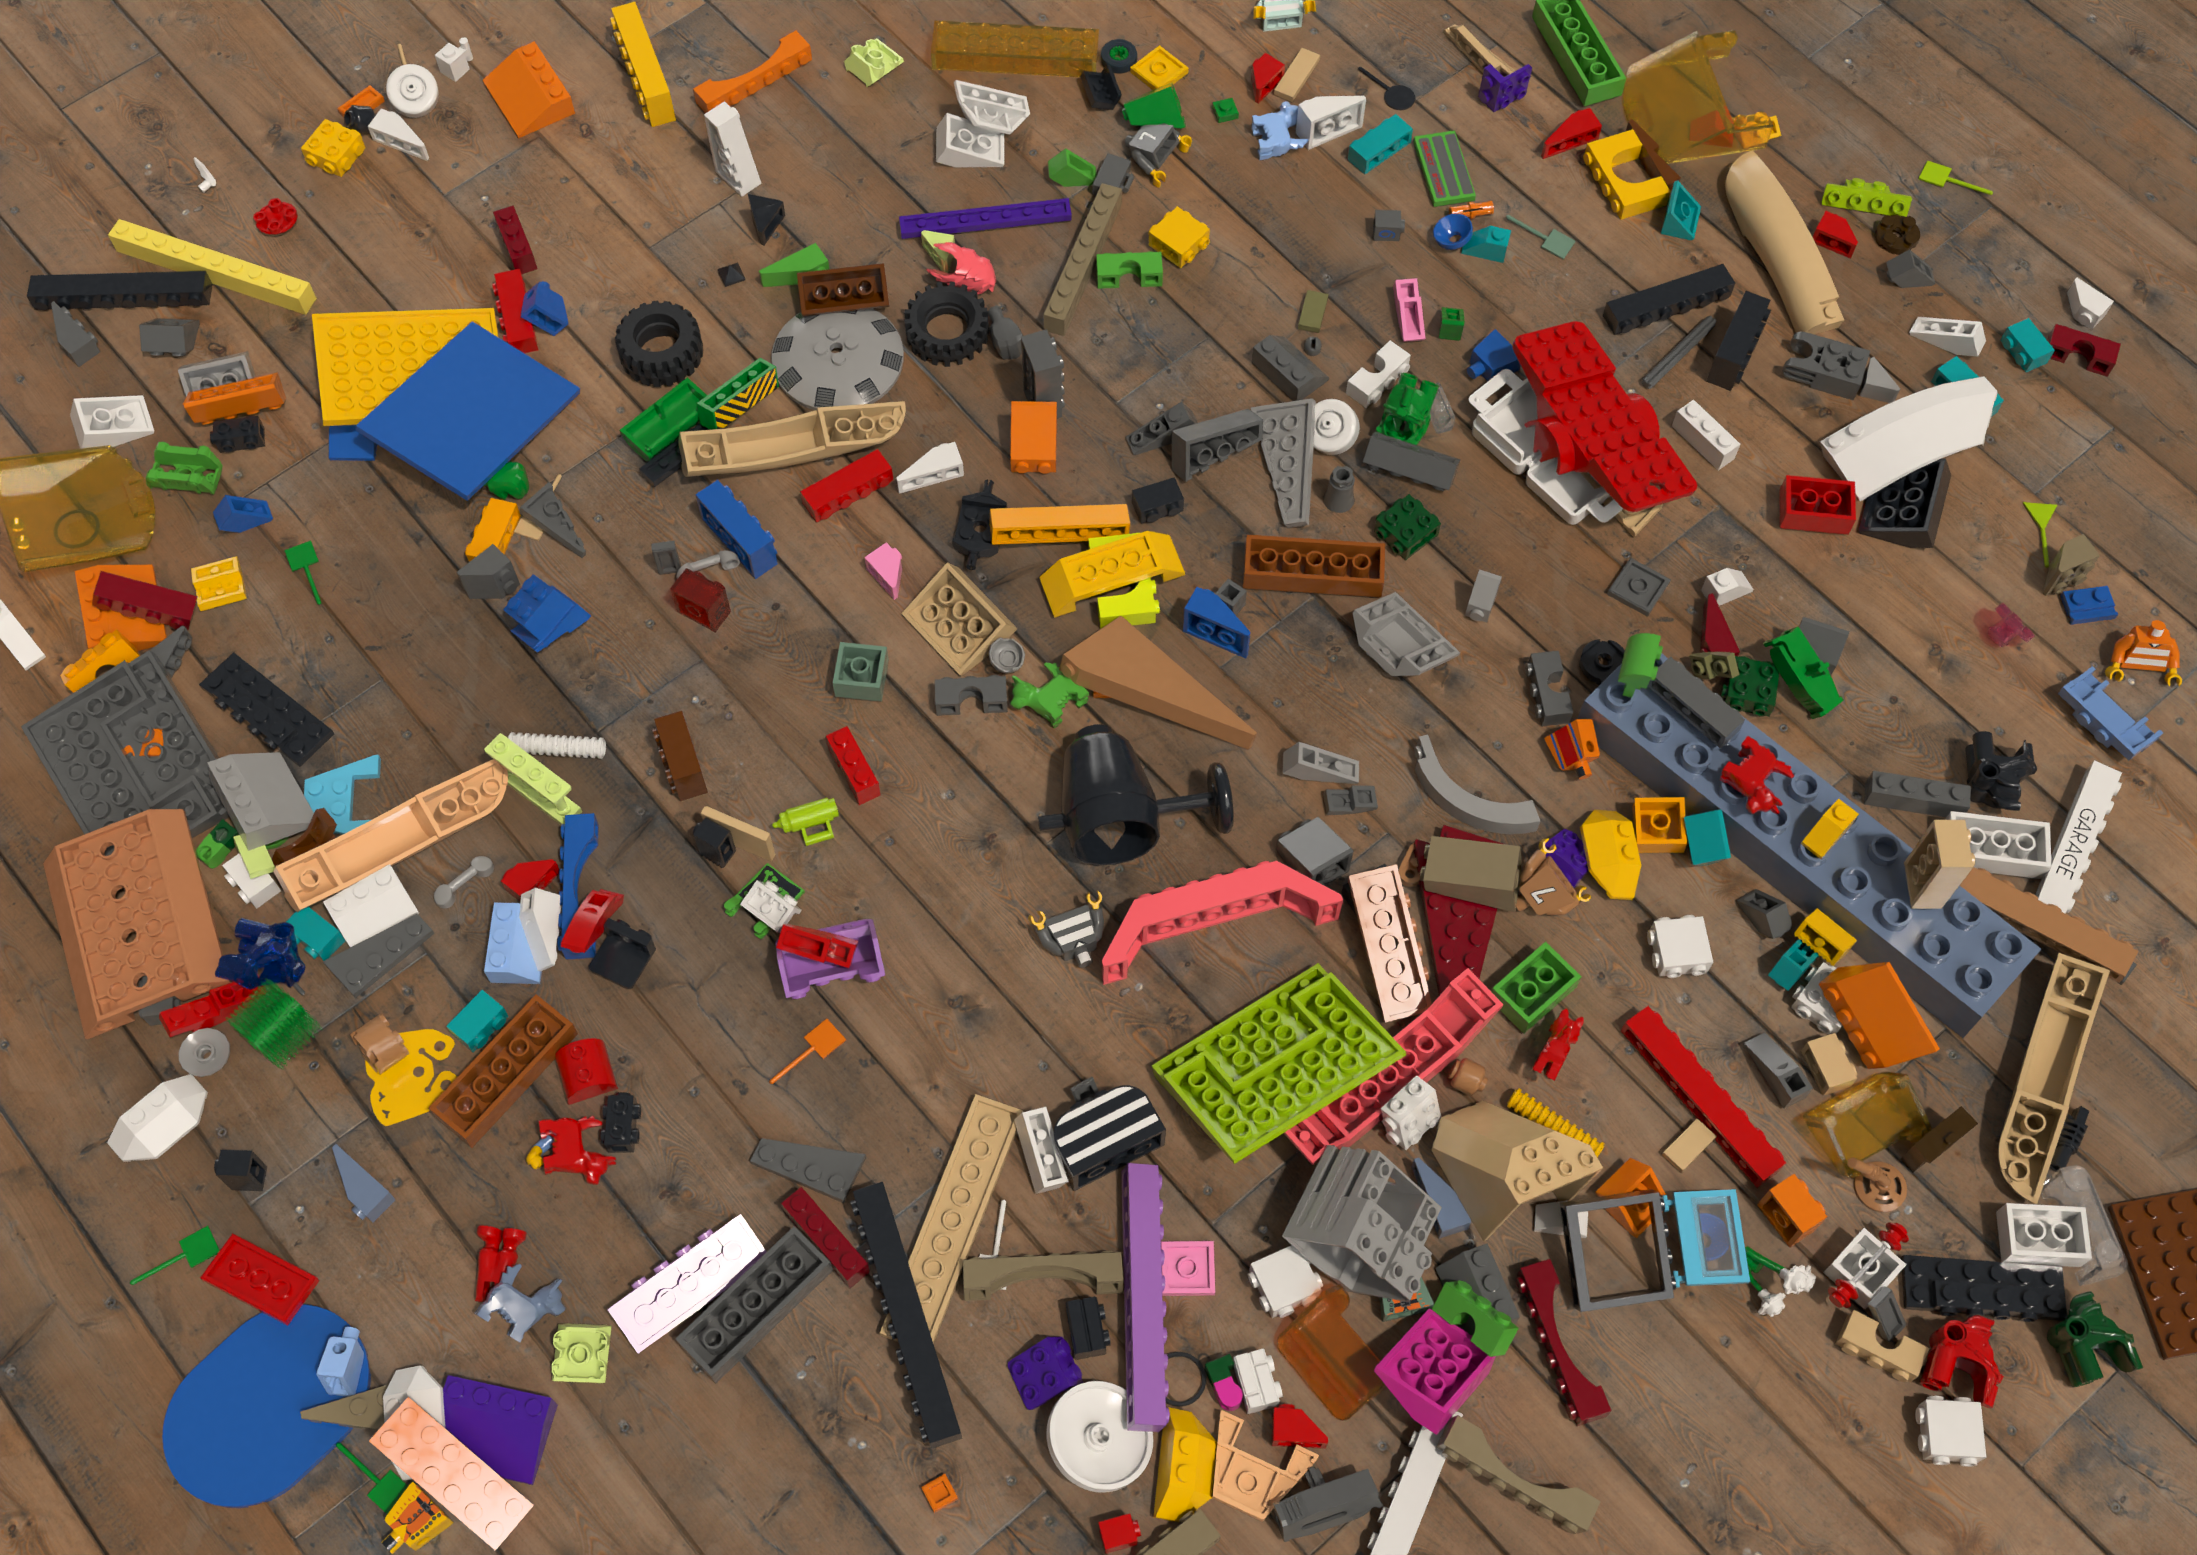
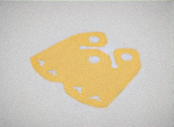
M434 1029L399 1033L404 1040L403 1044L409 1051V1054L381 1075L378 1072L376 1073L365 1060L366 1072L375 1082L370 1094L371 1105L374 1114L381 1124L389 1126L429 1112L428 1108L445 1091L440 1087L441 1082L450 1080L452 1083L458 1077L451 1071H443L434 1081L431 1091L425 1092V1088L428 1087L434 1077L432 1060L423 1054H419L418 1051L424 1048L425 1052L435 1059L444 1060L449 1056L455 1045L454 1040L450 1036ZM442 1041L445 1043V1048L438 1052L434 1049V1045L436 1042ZM419 1066L423 1067L424 1074L420 1077L414 1076L413 1070ZM379 1092L385 1096L380 1102ZM382 1110L390 1111L388 1118H386V1114Z

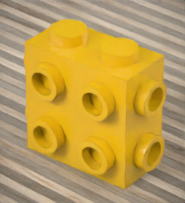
M324 119L301 147L304 159L309 165L317 166L329 174H335L340 177L351 168L354 161L365 149L362 136L358 131L350 130L338 122H332Z
M1178 206L1171 212H1167L1157 225L1155 224L1150 228L1148 233L1149 246L1157 252H1161L1164 257L1180 268L1186 263L1192 262L1195 255L1199 251L1206 249L1210 243V229L1207 225L1199 222L1189 212L1182 210Z

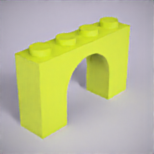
M1139 533L1088 538V550ZM1151 578L1141 580L1136 588L1127 594L1098 597L1097 610L1100 629L1120 616L1126 619L1132 626L1156 623V614H1160L1159 601L1154 600L1153 594H1156L1155 580H1151Z

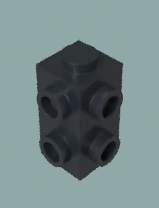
M259 416L224 419L213 422L210 440L213 445H216L220 453H231L245 449L252 450L265 447V428Z
M627 1092L608 1095V1103L603 1105V1119L606 1120V1128L601 1130V1144L605 1145L608 1153H634L635 1144H639L640 1132L639 1128H636L637 1119H641V1104L637 1103L634 1095Z

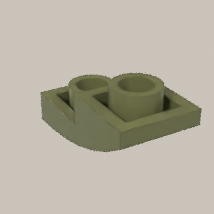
M1703 652L1689 655L1691 669L1695 677L1712 679L1716 676L1734 678L1739 675L1734 653Z

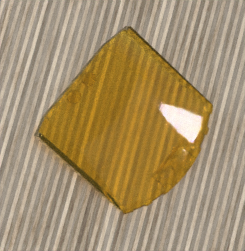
M108 445L0 458V513L19 570L29 572L147 549L155 527V505L152 492L146 485V480L141 472L135 470L128 458L124 459L117 454V449Z

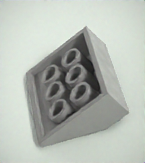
M280 752L230 754L207 762L210 781L248 851L307 830L314 812Z

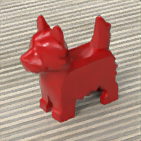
M1747 736L1741 744L1742 749L1738 753L1739 757L1746 758L1739 765L1729 761L1722 770L1720 781L1728 783L1748 798L1746 808L1749 813L1754 814L1757 811L1767 812L1770 810L1775 814H1779L1777 806H1782L1783 803L1775 797L1774 793L1764 782L1772 772L1780 773L1792 779L1794 775L1791 766L1777 760L1769 748L1759 745L1756 740Z
M1567 1008L1560 1012L1558 1018L1550 1026L1549 1032L1552 1035L1546 1041L1532 1067L1533 1070L1542 1073L1549 1062L1550 1066L1546 1072V1077L1554 1081L1571 1049L1570 1044H1576L1584 1024L1582 1016L1575 1021L1568 1018L1569 1012Z
M593 1115L588 1119L585 1116L579 1120L566 1117L555 1121L551 1119L540 1120L541 1139H546L549 1135L554 1137V1142L552 1143L553 1155L543 1157L545 1175L552 1174V1172L581 1173L585 1176L587 1183L598 1185L601 1175L607 1172L608 1166L616 1165V1157L585 1151L582 1143V1131L602 1126L603 1122L595 1119Z

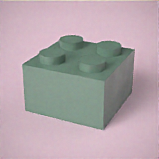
M840 642L833 678L835 697L882 701L889 663L887 647Z

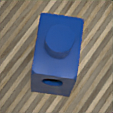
M539 282L524 295L521 311L523 319L553 336L568 325L563 297L552 291L549 283Z
M1495 329L1473 349L1470 359L1471 366L1467 368V373L1472 379L1482 375L1489 381L1502 370L1509 369L1514 373L1520 370L1521 365L1513 351L1512 345Z

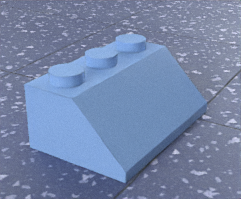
M494 902L484 973L490 983L540 984L542 971L537 970L519 918L520 903Z

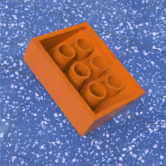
M535 41L514 50L482 80L518 139L575 114L571 96Z
M96 565L75 571L88 649H93L106 634L112 633L116 629L136 647L137 651L155 647L167 638L165 624L150 623L139 617H127L120 612L112 610L103 611L92 605L93 593L101 571L157 585L153 565Z
M1890 962L1837 967L1819 983L1824 997L1829 1001L1836 1013L1837 1019L1846 1030L1849 1040L1854 1044L1861 1056L1862 1062L1868 1069L1887 1068L1937 1052L1940 1049Z

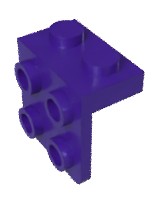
M1491 64L1484 67L1478 94L1481 102L1486 104L1493 112H1496L1501 108H1506L1511 102L1522 99L1527 93L1532 67L1527 64L1506 77H1503Z
M1563 829L1545 843L1547 850L1552 845H1556V850L1553 853H1546V858L1551 856L1575 889L1589 870L1583 841L1578 838L1576 833Z
M1046 1337L1008 1362L1009 1371L1028 1410H1034L1061 1392L1069 1391L1071 1388L1084 1383L1082 1372L1078 1365L1075 1364L1070 1354L1071 1348L1063 1337Z

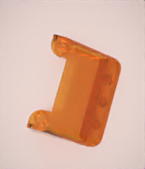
M1338 1284L1324 1290L1278 1336L1277 1348L1336 1419L1344 1421L1353 1417L1385 1390L1387 1386L1374 1371L1380 1360L1341 1316L1348 1308L1350 1298L1342 1285Z

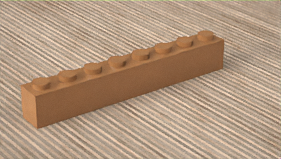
M1972 868L1960 884L1962 888L2019 932L2064 955L2110 970L2108 978L2118 983L2126 976L2139 952L2133 949L2130 943L2123 940L2118 941L2110 937L2109 933L2103 929H2094L2086 925L2083 919L2063 913L2056 905L2045 904L2039 901L2036 895L2016 889L2009 881H2000L1992 877V874L1983 868Z

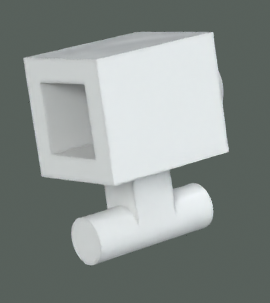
M467 38L459 40L461 45L459 48L448 43L435 54L440 73L455 82L469 70L467 61L473 60Z

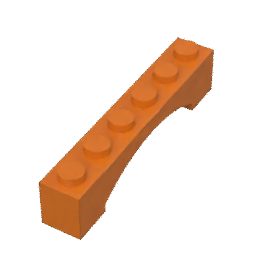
M795 30L779 40L780 46L776 52L756 69L728 80L712 81L709 79L693 88L696 104L705 114L724 101L729 106L737 104L744 98L811 61L810 44Z

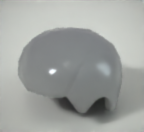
M998 638L990 647V663L999 672H1017L1022 667L1025 659L1023 646L1013 638Z

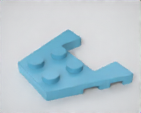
M373 755L305 779L304 796L313 812L320 808L326 809L337 824L334 833L343 835L371 821H352L354 781L357 779L380 778V756Z

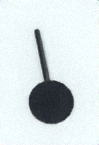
M1358 68L1359 71L1387 90L1384 100L1390 108L1401 111L1412 107L1415 102V94L1410 88L1403 85L1389 87L1364 68Z

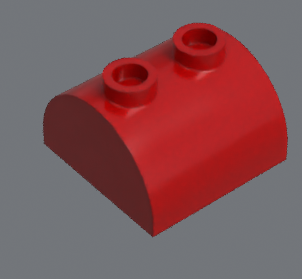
M597 1038L578 1040L565 1045L556 1052L555 1059L568 1105L618 1089L603 1040Z

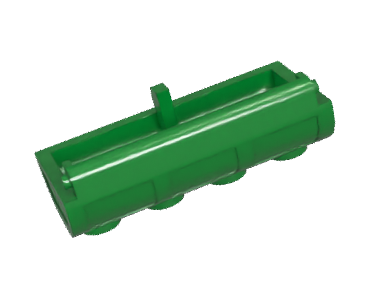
M687 377L619 431L626 443L641 458L649 461L679 437L680 432H686L700 421L697 403L705 398L707 394Z

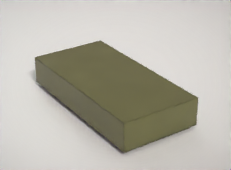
M1307 290L1298 329L1316 333L1320 332L1329 294Z

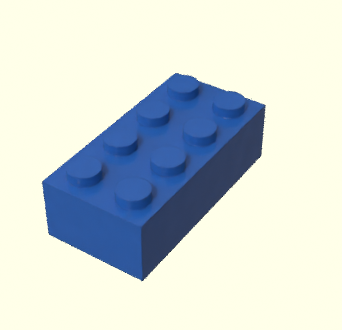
M716 480L695 494L702 520L730 551L737 554L740 563L755 579L778 564L776 559L777 551L773 545L775 540L768 530L764 531L761 528L759 520L754 515L750 516L747 513L744 503L734 498L733 492L727 485L723 486L719 480Z

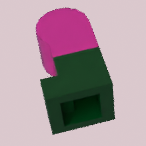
M1230 1354L1206 1363L1204 1370L1221 1408L1226 1411H1235L1241 1405L1243 1394L1241 1388L1234 1383L1230 1374V1370L1234 1367Z

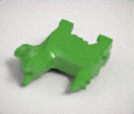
M1044 663L1053 679L1041 688H1037L1031 683L1020 680L1017 676L1013 675L1012 679L1014 682L1011 683L1014 687L1012 690L1013 699L1010 705L1016 709H1021L1025 706L1031 707L1047 719L1054 729L1062 723L1060 718L1063 715L1062 708H1065L1068 700L1076 701L1078 708H1081L1088 702L1089 692L1084 687L1075 684L1070 678L1064 676L1059 670L1060 667H1057V663Z

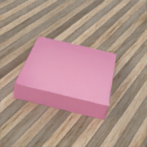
M1214 1241L1161 1242V1250H1164L1165 1254L1164 1264L1162 1265V1275L1165 1276V1289L1162 1291V1296L1215 1295Z

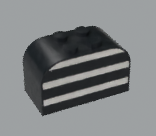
M1130 1085L1117 1086L1109 1091L1104 1089L1097 1092L1093 1099L1085 1103L1084 1101L1075 1103L1070 1107L1069 1111L1060 1116L1054 1127L1055 1147L1062 1159L1068 1182L1073 1191L1165 1145L1166 1128L1151 1101L1142 1090Z

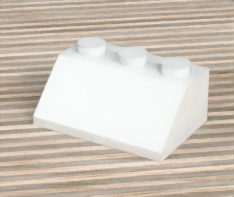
M390 864L323 901L350 947L415 914H419Z

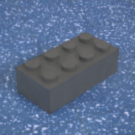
M1047 329L1021 336L1023 391L1027 401L1057 402V419L1061 418L1062 408L1065 407L1062 397L1065 394L1062 384L1064 382L1062 372L1064 362L1061 355L1057 356L1054 337L1050 338Z

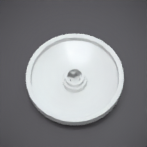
M1091 1381L1071 1388L1054 1405L1048 1419L1047 1444L1055 1465L1068 1480L1085 1490L1105 1493L1122 1489L1141 1475L1150 1460L1153 1449V1432L1127 1431L1126 1390L1115 1384Z

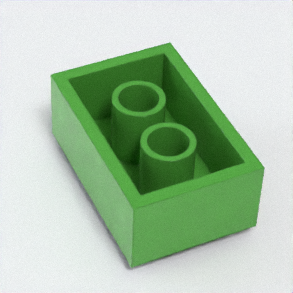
M1544 942L1496 984L1491 992L1503 1003L1500 1011L1525 1034L1577 988L1582 976L1547 942Z

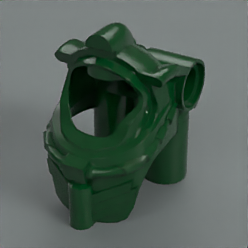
M2091 1291L2075 1295L2071 1300L2067 1319L2051 1327L2047 1332V1340L2051 1346L2056 1348V1353H2059L2072 1388L2087 1385L2095 1380L2104 1378L2093 1349L2105 1351L2115 1365L2123 1372L2127 1373L2143 1369L2137 1350L2131 1345L2134 1343L2133 1334H2128L2126 1331L2118 1328L2112 1319L2103 1314L2100 1303H2096L2093 1300L2094 1294Z

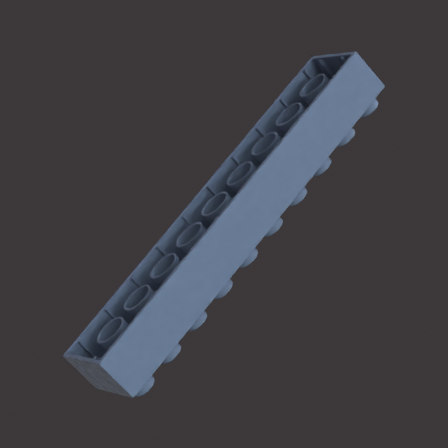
M1661 653L1660 659L1655 660L1654 666L1660 667L1668 658ZM1621 665L1584 700L1578 719L1593 720L1598 747L1661 797H1684L1685 816L1722 809L1729 849L1734 856L1808 915L1818 908L1857 940L1851 949L1869 964L1890 962L1908 995L1960 1037L1964 1038L2041 950V948L1960 885L1942 909H1911L1904 862L1913 849L1747 719H1745L1740 731L1720 749L1648 686L1646 689H1635L1632 698L1623 696L1625 683L1618 682ZM1747 736L1756 740L1759 745L1769 748L1777 760L1791 766L1794 775L1792 779L1780 773L1772 772L1764 782L1774 793L1775 797L1783 803L1782 806H1777L1779 814H1775L1770 810L1767 812L1757 811L1754 814L1749 813L1746 808L1748 798L1728 783L1720 781L1722 770L1729 761L1739 765L1746 758L1739 757L1738 753L1742 749L1741 744ZM1840 799L1859 815L1848 831L1820 859L1801 843L1827 810Z

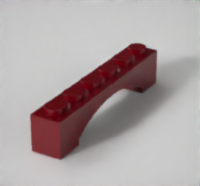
M1551 1259L1520 1268L1516 1278V1285L1520 1293L1524 1292L1527 1300L1525 1306L1529 1317H1534L1537 1328H1535L1537 1338L1540 1343L1545 1345L1547 1353H1545L1549 1367L1551 1369L1554 1368L1557 1375L1555 1381L1559 1393L1565 1395L1568 1403L1566 1404V1411L1569 1418L1575 1421L1576 1426H1580L1607 1417L1612 1410L1602 1386L1596 1387L1581 1374L1569 1358L1560 1340L1553 1309L1554 1291L1558 1288L1560 1282Z

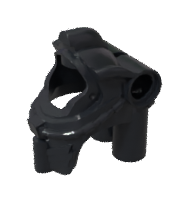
M1980 731L1973 734V744L1965 748L1968 772L1967 784L1971 786L1970 801L1975 803L1982 802L1992 808L2019 811L2021 808V802H2018L2021 797L2020 783L2037 771L2032 744L2026 743V740H2024L2023 745L2014 757L1998 756L1994 754L1992 733Z

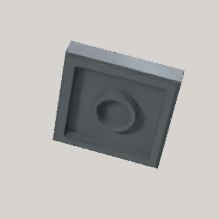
M1630 558L1607 595L1648 617L1668 587L1671 579Z

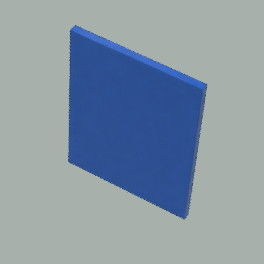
M472 321L356 425V431L468 501L580 394V388Z

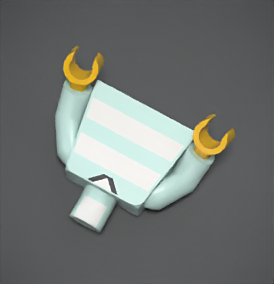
M1260 0L1254 7L1253 19L1263 18V32L1302 27L1303 13L1316 12L1315 0Z

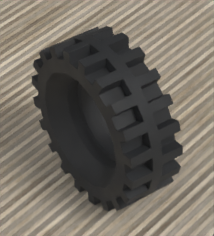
M937 282L936 288H931L930 285L925 286L923 294L917 291L915 293V301L911 299L908 301V309H905L904 312L907 343L909 346L912 345V352L915 355L920 352L921 360L925 362L929 358L932 359V365L937 366L938 362H945V367H950V362L956 361L958 365H962V359L967 357L971 361L974 359L975 351L979 354L982 352V343L986 344L988 341V311L983 298L978 299L975 290L969 293L967 286L964 284L958 288L955 287V282H950L949 286H943L942 282ZM953 314L966 321L967 329L959 337L939 339L928 333L927 325L937 316Z

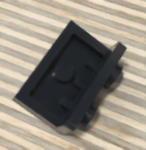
M1105 65L1101 73L1083 71L1080 78L1091 107L1113 110L1121 99L1122 94L1111 66Z

